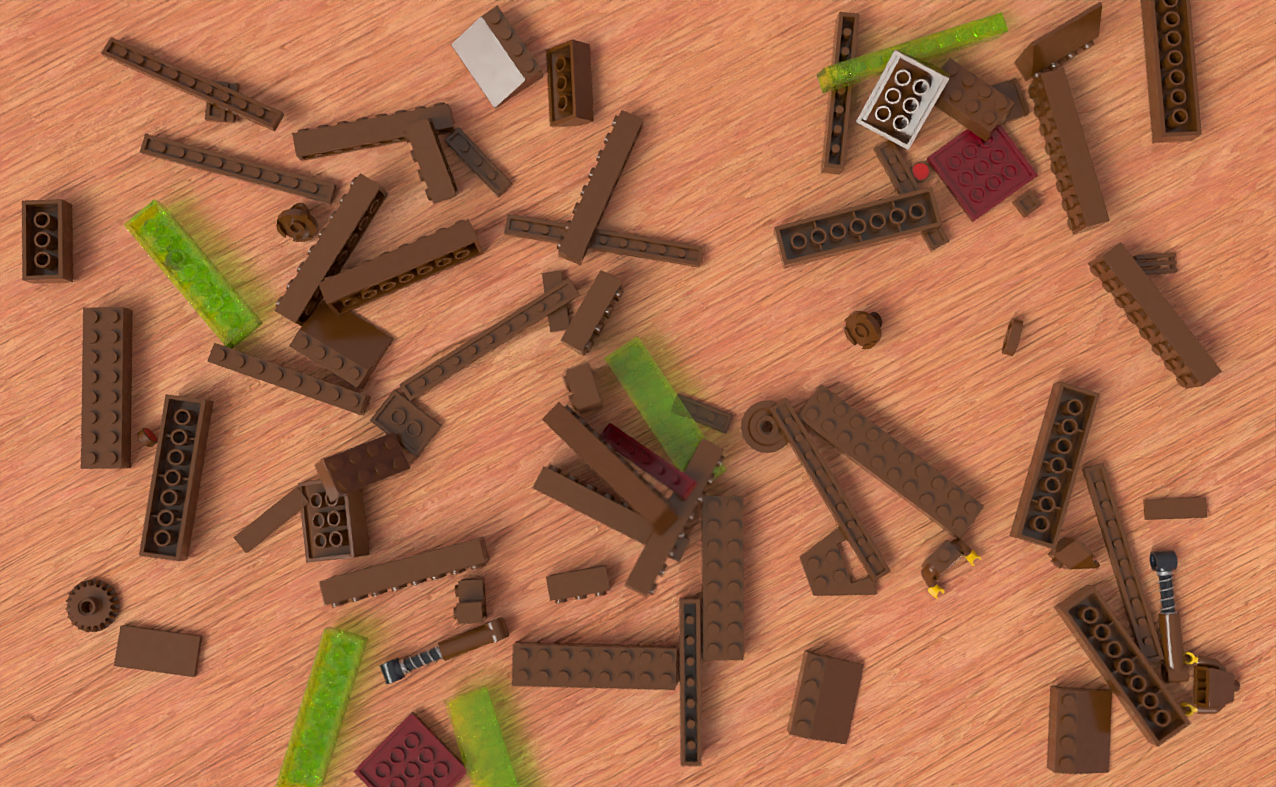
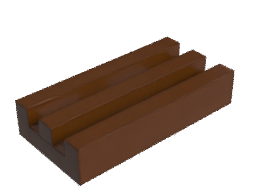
M1176 253L1133 256L1140 267L1170 265V269L1143 270L1146 275L1173 274L1178 272L1177 268H1175L1177 260H1175ZM1169 258V261L1139 263V260Z

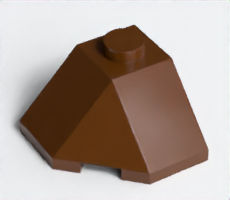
M1063 537L1057 543L1056 549H1052L1047 554L1052 558L1051 563L1059 569H1098L1100 567L1096 560L1093 562L1092 559L1095 557L1093 553L1077 538Z

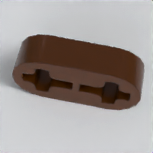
M1015 318L1010 320L1002 347V354L1014 356L1023 328V320Z

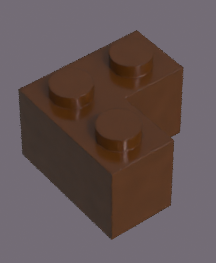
M485 578L459 580L458 585H455V596L459 597V602L453 608L454 620L457 619V624L483 623L487 619Z

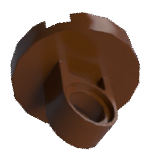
M296 203L290 209L282 211L278 215L276 228L285 238L287 235L292 237L295 242H306L311 240L314 234H316L318 224L304 203Z
M854 311L845 318L846 326L844 327V332L853 345L859 344L863 346L861 349H871L880 341L882 336L880 328L882 326V318L877 312Z

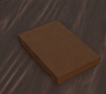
M396 389L392 391L370 420L386 434L394 432L399 444L416 457H419L442 427L440 423L409 401Z

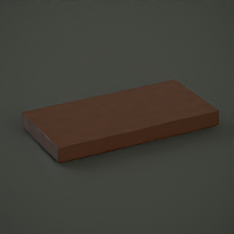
M121 625L114 666L196 677L202 636Z

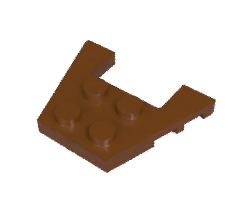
M840 527L799 557L813 596L876 595L877 592L870 577L850 582L837 546L838 543L847 540Z

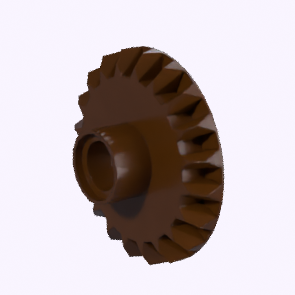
M760 401L750 406L744 413L741 420L742 436L746 443L756 451L772 453L779 451L788 443L768 409L777 402ZM765 421L771 426L768 433L762 430V424Z
M90 579L80 582L68 593L69 597L66 600L67 607L65 609L68 613L67 618L79 630L98 632L109 627L116 619L119 611V599L114 588L102 580ZM88 602H91L93 605L92 611L88 609Z

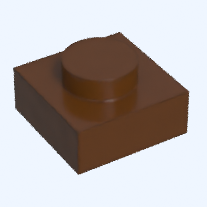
M1030 189L1012 202L1023 218L1041 206V203Z

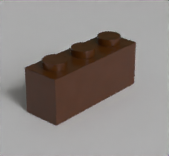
M606 565L546 576L550 601L555 600V604L567 602V598L575 597V600L585 599L587 594L595 593V596L606 595L607 591L611 589Z

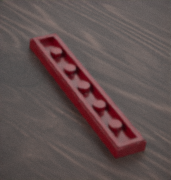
M609 423L600 436L616 452L686 500L698 485L691 477L612 423Z

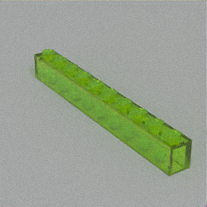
M1001 12L824 67L816 75L822 92L826 93L882 75L895 49L920 60L928 61L997 39L1005 34L1008 28Z

